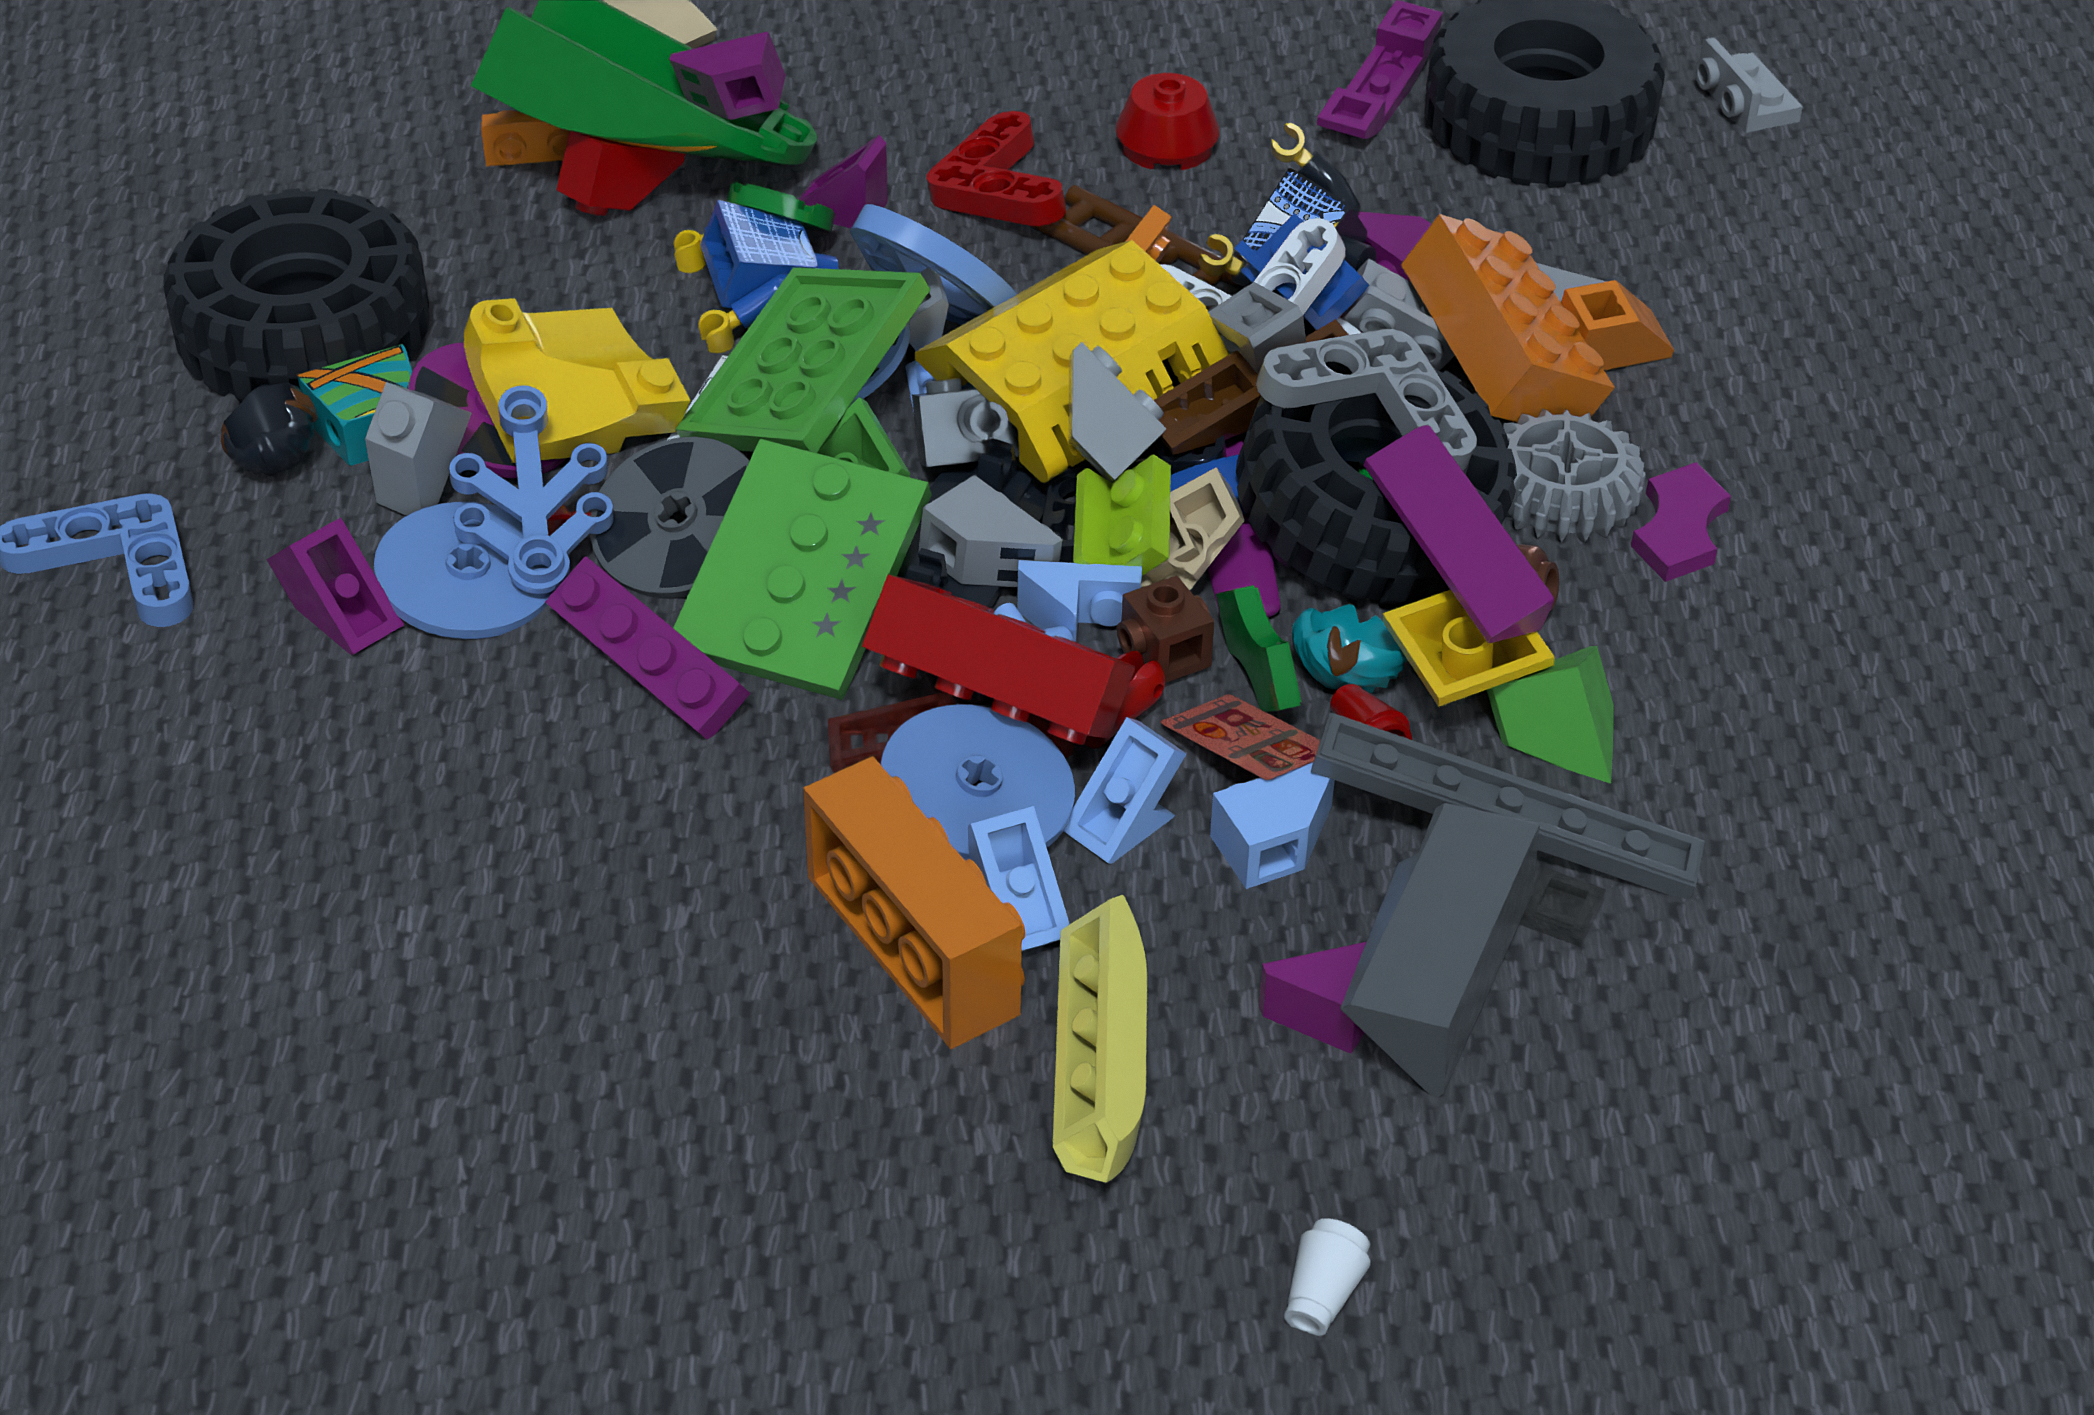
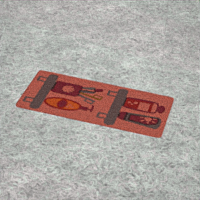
M1230 694L1160 722L1162 725L1265 780L1273 779L1313 762L1320 742L1319 739Z

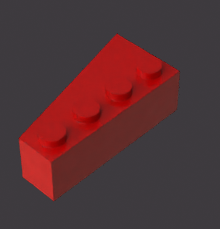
M887 575L862 647L882 654L879 666L910 678L916 677L918 669L938 676L934 686L936 689L966 700H971L974 691L994 698L991 706L992 711L1018 721L1027 722L1030 713L1050 720L1048 733L1077 744L1084 745L1087 735L1110 738L1136 667L1135 665L1056 635L1054 637L1045 634L1046 631L1027 622L1002 614L997 616L993 614L994 609L951 595V592L939 587Z

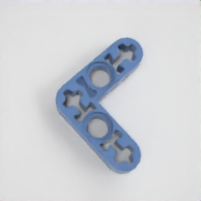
M151 493L138 494L17 518L0 526V566L8 572L17 574L31 573L124 554L137 613L141 621L156 627L171 626L182 622L193 610V598L172 508L169 501L161 495ZM152 519V521L140 523L141 521ZM119 525L120 528L113 530L112 526ZM83 530L99 531L98 534L85 539L71 538ZM57 537L58 541L50 542V538ZM23 544H29V545L24 546V547H18V546L23 545ZM162 555L169 557L165 562L156 565L140 564L143 560L152 556ZM167 585L170 598L157 601L154 587Z

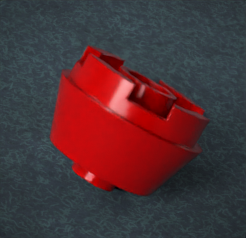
M1177 73L1153 74L1136 82L1115 127L1117 137L1123 144L1124 155L1133 163L1147 169H1154V164H1181V170L1196 167L1210 157L1211 148L1218 140L1220 134L1219 125L1205 87L1196 79Z

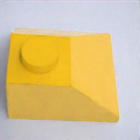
M1451 590L1383 613L1384 625L1438 707L1554 666L1555 656L1537 631L1489 644Z

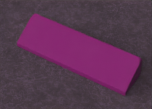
M1423 425L1412 430L1365 460L1364 467L1489 644L1542 629L1554 603L1553 595L1431 426Z

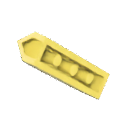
M1124 895L1109 899L1063 928L1060 932L1053 1149L1066 1172L1105 1183L1112 1180L1123 1170L1133 1153L1146 1096L1147 965L1140 932Z

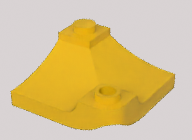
M512 298L481 301L471 309L464 330V349L467 363L475 386L512 463H516L514 438L501 427L498 404L502 394L515 386L534 387L541 391L546 398L548 422L545 429L538 435L540 460L570 458L572 451L584 443L600 445L606 451V454L619 453L625 437L676 432V427L683 420L691 400L669 358L652 359L627 333L613 308L523 313L516 299ZM522 416L517 419L524 420L529 419L531 417Z

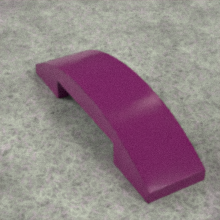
M1396 0L1377 27L1375 47L1346 89L1336 88L1318 115L1317 126L1363 139L1371 138L1381 131L1417 80L1434 43V37L1440 29L1443 21V12Z

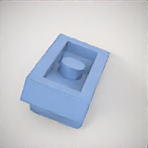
M1019 560L1017 609L1021 615L1039 628L1067 627L1073 636L1074 642H1076L1078 623L1115 626L1121 622L1122 596L1125 593L1141 588L1142 566L1088 565Z
M1126 717L1073 807L1064 832L1107 863H1114L1174 818L1175 815L1158 804L1187 753L1140 721Z
M1034 806L969 824V859L978 865L987 886L1002 903H1011L1020 914L1026 932L1025 939L1022 940V951L1060 941L1061 930L1070 924Z

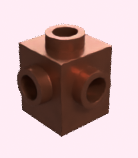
M1177 575L1123 594L1122 619L1117 624V637L1124 653L1138 651L1143 657L1144 664L1149 661H1158L1162 665L1166 676L1165 683L1211 667L1214 619L1210 616L1204 600L1198 595L1194 596Z

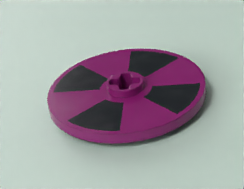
M464 342L449 344L428 353L413 369L407 388L427 394L472 413L456 456L462 453L477 454L484 460L486 467L498 476L518 478L516 463H512L473 381L465 355ZM566 458L540 460L542 474L555 469Z

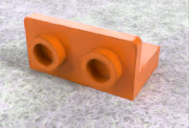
M504 110L496 114L482 115L481 133L486 166L563 160L569 136L568 130L558 128L514 110Z

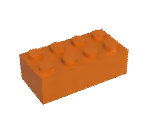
M1439 214L1402 262L1401 266L1478 395L1488 404L1490 415L1517 423L1521 414H1528L1538 418L1542 409H1546L1552 415H1562L1565 409H1567L1570 415L1582 417L1589 412L1592 416L1615 387L1602 368L1604 365L1602 357L1586 343L1579 332V321L1569 310L1563 307L1556 296L1554 282L1539 269L1532 258V248L1529 243L1511 231H1506L1502 234L1486 229L1479 222L1470 218L1461 221Z
M872 756L803 787L808 879L946 1045L953 1049L1021 1015V986L1025 983V976L1021 966L1022 940L1025 939L1026 932L1020 914L1011 903H1002L986 884L983 873L973 860H964L949 843L947 834L940 822L934 817L927 818L913 802L909 789L903 780L898 776L891 777Z

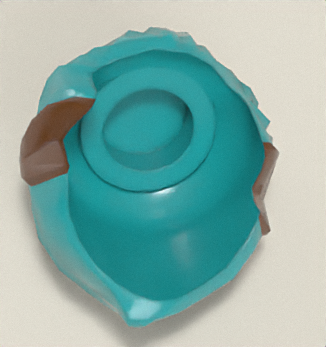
M1353 604L1343 605L1322 613L1315 608H1308L1293 623L1292 641L1302 664L1314 679L1329 689L1337 691L1344 685L1355 684L1371 694L1376 687L1386 688L1390 679H1397L1399 672L1404 669L1405 662L1408 661L1383 621L1374 615L1368 621L1359 623L1356 608Z

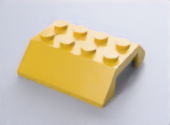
M1133 240L1097 249L915 351V360L935 380L961 378V386L970 382L989 402L1001 405L1007 413L1008 420L1018 429L1019 461L1038 480L1045 483L1066 471L1068 466L1071 465L1073 467L1085 459L1069 443L1068 416L1069 359L1072 351L1081 342L1090 351L1097 345L1105 350L1122 369V372L1117 376L1121 383L1132 394L1141 389L1153 400L1174 388L1162 363L1163 360L1168 358L1174 374L1178 377V382L1183 383L1228 356L1229 353L1206 306Z

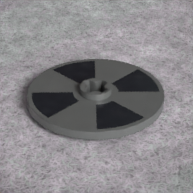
M680 437L650 445L621 463L607 478L599 493L605 494L612 501L613 524L603 533L590 534L593 550L606 573L620 585L639 594L662 599L688 597L748 466L749 460L737 449L726 443L703 437ZM592 509L591 517H599L604 512L599 509ZM677 511L687 515V518L679 524L670 518Z

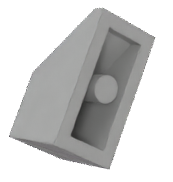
M386 382L365 437L376 503L406 516L420 509L437 505L450 473V462L456 457L472 413L427 394Z

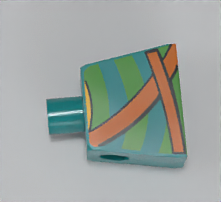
M401 344L297 375L300 390L310 397L318 415L314 429L348 465L353 466L369 461L365 437L385 383L388 382L407 388L412 368L406 348Z

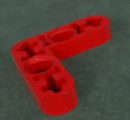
M1007 111L990 117L926 174L930 200L934 206L941 209L1029 226L1049 225L1057 222L1066 214L1063 187L1058 180L1008 170L1034 146L1031 118L1027 113L1021 111Z

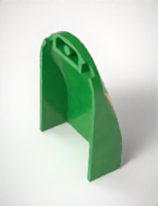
M539 0L531 18L507 7L471 84L473 88L517 111L558 128L646 148L710 158L796 165L807 161L817 141V134L811 124L806 119L797 118L788 113L787 110L790 105L782 99L778 109L731 120L708 112L687 101L669 59L673 53L693 48L602 0Z

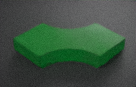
M1254 585L1217 593L1216 598L1228 651L1237 657L1244 666L1253 685L1260 710L1268 712L1300 706L1302 701L1289 642L1281 639L1271 626L1264 610L1258 587L1255 588Z

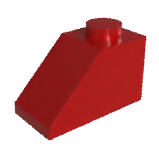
M569 131L556 191L576 200L575 208L589 214L605 216L607 215L608 208L631 210L684 163L685 154L628 145Z

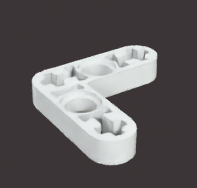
M1321 218L1308 219L1300 223L1290 233L1254 282L1270 291H1273L1278 285L1290 282L1296 284V290L1288 300L1298 305L1304 315L1345 258L1346 248L1335 226L1328 220ZM1324 243L1326 244V247L1322 251L1319 249H1312L1309 253L1307 252L1308 248H1310L1311 246L1321 247ZM1161 265L1205 306H1218L1232 297L1174 266ZM1306 268L1308 272L1306 274H1302V272ZM1221 336L1229 354L1236 350L1241 353L1238 345Z

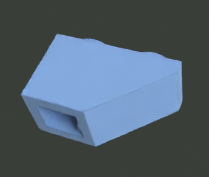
M1313 762L1270 780L1258 778L1246 783H1238L1213 793L1210 837L1245 889L1306 868L1331 810L1335 781L1310 772Z

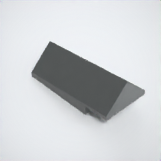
M1444 803L1436 807L1418 854L1399 862L1340 1009L1429 1095L1438 1097L1444 1094L1534 891L1539 823Z

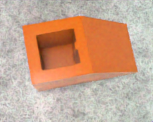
M1613 280L1565 289L1561 303L1579 321V332L1586 343L1602 357L1604 361L1602 368L1604 370L1672 357L1674 348L1652 310L1618 281Z

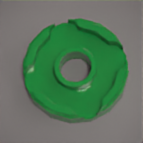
M734 182L730 186L726 201L795 220L805 228L826 233L832 232L836 214L831 208L818 203L816 206L813 205V207L805 205L806 202L796 199V196L752 184L744 186L741 183Z

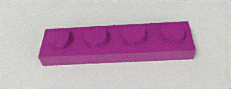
M587 556L579 562L545 601L554 611L706 740L713 737L751 694L738 681Z

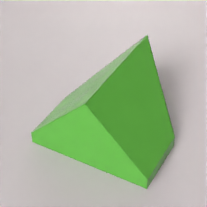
M1589 646L1555 659L1554 666L1487 689L1501 742L1505 746L1512 747L1563 769L1611 783L1614 704L1597 646Z

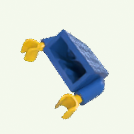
M717 200L708 226L705 227L704 234L700 235L693 230H684L678 233L674 240V257L678 270L684 273H694L701 270L707 264L721 307L733 308L727 314L721 310H710L701 315L698 327L701 339L706 340L710 353H723L734 346L735 341L732 329L743 324L745 329L751 326L793 267L839 269L838 259L835 256L813 252L805 228L799 222Z

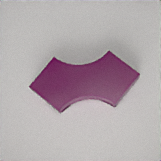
M1697 462L1649 478L1646 495L1653 503L1656 514L1645 526L1633 531L1631 547L1665 582L1715 564L1718 549L1708 535L1707 526L1716 517L1728 512L1731 495Z

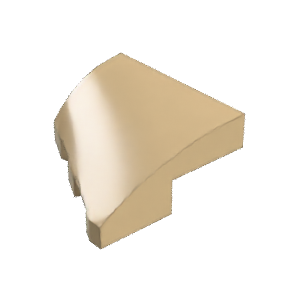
M1217 467L1170 492L1169 559L1143 575L1141 587L1177 575L1186 587L1191 590L1244 522L1242 511L1232 488Z

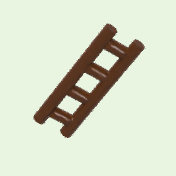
M1072 185L1065 195V203L1071 207L1066 210L1064 217L1049 225L1031 227L1088 255L1097 249L1125 242L1143 217L1077 185ZM1094 217L1113 228L1101 237H1098L1080 228V226ZM1169 230L1167 231L1166 238L1171 241V244L1158 264L1170 265L1179 259L1199 269L1192 276L1211 286L1216 285L1219 281H1223L1235 288L1240 286L1231 281L1232 275L1226 271L1221 275L1211 276L1201 270L1199 265L1200 254L1207 255L1213 260H1221L1224 257ZM1213 305L1206 306L1207 310L1213 307Z

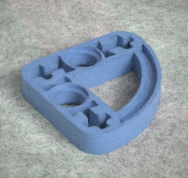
M866 204L850 230L854 241L872 271L920 273L929 268L939 274L949 304L946 316L948 321L963 325L1017 295L1016 291L1006 281L975 256L935 231L891 210L873 204Z

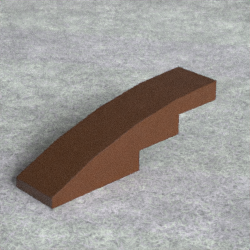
M1335 319L1306 336V342L1349 334ZM1238 350L1154 399L1164 412V416L1158 421L1166 430L1159 439L1173 455L1216 443V439L1223 435L1225 439L1248 431L1261 395L1256 386L1258 373H1256Z

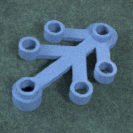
M522 385L505 391L500 397L498 404L501 427L514 438L519 489L489 470L484 460L474 453H462L454 457L450 462L449 472L451 485L457 492L467 495L479 493L521 521L524 538H520L491 520L489 510L484 505L475 502L463 504L455 511L454 527L457 538L463 543H484L508 560L509 576L518 588L533 594H543L556 590L569 575L570 560L568 554L589 533L600 534L612 526L613 504L605 494L599 492L587 493L578 500L576 505L577 512L551 536H548L547 520L583 484H596L606 477L608 472L607 454L600 445L595 443H584L577 446L572 451L571 461L543 487L538 435L545 429L548 422L547 401L543 393L538 389ZM522 416L531 417L529 419L524 420L517 419ZM585 460H594L599 463L594 467L580 465ZM464 470H474L477 472L473 477H462L459 475ZM592 509H599L604 512L599 517H590L585 513ZM472 519L483 522L474 528L463 525L466 521ZM535 565H545L548 567L543 570L530 569Z

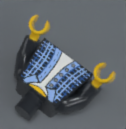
M1292 123L1284 124V130L1297 141L1298 145L1294 149L1284 150L1272 139V154L1281 162L1289 163L1295 161L1300 168L1298 171L1288 168L1242 240L1256 252L1295 213L1303 221L1321 218L1331 222L1346 248L1344 260L1357 272L1368 259L1376 262L1377 253L1375 248L1364 243L1367 239L1368 231L1358 217L1361 206L1348 181L1317 151L1311 154L1304 148L1305 137L1299 126ZM1210 235L1206 244L1211 249L1222 253L1224 258L1213 260L1207 255L1200 254L1199 265L1201 270L1211 276L1221 275L1226 271L1232 275L1231 281L1243 288L1252 284L1240 271L1247 264V261L1236 250L1234 254L1237 258L1232 256L1233 246L1230 240L1223 235Z

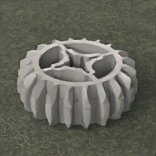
M1542 409L1538 418L1528 414H1521L1518 423H1504L1503 428L1509 441L1507 449H1512L1517 476L1514 480L1516 492L1506 517H1513L1516 530L1532 525L1535 528L1537 538L1541 537L1546 531L1557 532V536L1562 543L1568 533H1576L1583 542H1586L1592 530L1607 537L1611 527H1624L1627 518L1635 513L1636 506L1639 505L1645 472L1643 471L1644 462L1640 458V447L1629 443V433L1624 431L1613 432L1612 423L1608 420L1600 423L1592 421L1590 412L1582 417L1570 415L1567 409H1565L1562 415H1552L1546 409Z

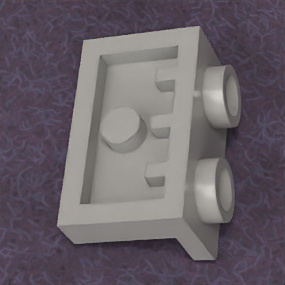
M1714 37L1703 40L1700 59L1695 67L1696 80L1699 86L1704 90L1707 89L1720 104L1723 113L1727 117H1731L1745 133L1800 122L1802 105L1754 53H1738L1731 56Z
M1368 259L1358 269V273L1370 286L1343 313L1342 319L1362 332L1380 329H1394L1404 332L1416 341L1432 367L1440 371L1455 354L1413 284Z

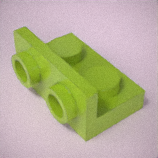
M1153 454L1133 469L1121 473L1112 483L1089 468L1077 474L1074 563L1142 566L1143 576L1169 559L1171 465Z

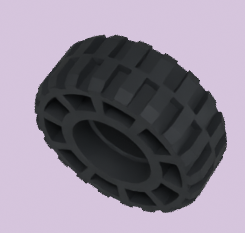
M1478 0L1471 7L1466 5L1459 9L1450 20L1445 22L1434 37L1429 58L1425 94V117L1437 141L1444 149L1450 148L1456 160L1466 166L1471 164L1479 168L1480 173L1495 179L1497 176L1511 179L1512 183L1530 186V183L1547 184V187H1565L1566 183L1579 182L1581 185L1597 182L1603 175L1608 174L1611 177L1623 171L1630 162L1634 163L1648 148L1649 142L1654 138L1665 78V64L1651 34L1646 35L1643 26L1633 17H1625L1620 13L1619 9L1609 4L1601 5L1591 0Z
M300 188L284 189L282 193L265 196L261 193L246 197L244 202L233 206L227 204L213 211L209 219L204 222L199 220L188 230L184 241L177 243L163 277V288L177 353L182 357L184 366L199 381L204 380V384L212 391L224 397L229 393L233 394L241 403L253 389L263 384L274 385L287 382L300 389L298 374L401 344L406 348L410 362L421 346V340L426 335L430 322L422 253L419 251L418 241L413 233L394 213L384 206L376 207L368 198L356 194L351 196L342 195L337 190L320 188L318 191H301Z
M1333 361L1325 363L1329 369L1343 375L1353 374L1348 367L1341 363ZM1434 369L1474 430L1477 438L1475 450L1463 472L1499 522L1503 524L1515 496L1514 480L1517 476L1512 449H1507L1509 446L1507 434L1501 422L1492 418L1488 404L1477 393L1471 394L1461 385L1460 379L1446 370L1442 373ZM1376 393L1295 408H1283L1273 405L1261 396L1238 455L1236 464V475L1239 480L1237 492L1244 512L1250 513L1248 520L1261 543L1266 541L1270 545L1274 557L1288 569L1292 566L1304 574L1305 580L1322 589L1324 586L1342 592L1343 597L1358 601L1370 598L1379 599L1380 604H1400L1408 598H1415L1416 601L1442 593L1445 587L1450 589L1375 481L1357 472L1345 462L1365 463L1368 457L1402 437V434ZM1414 395L1404 396L1409 403L1423 409L1432 408L1421 397Z

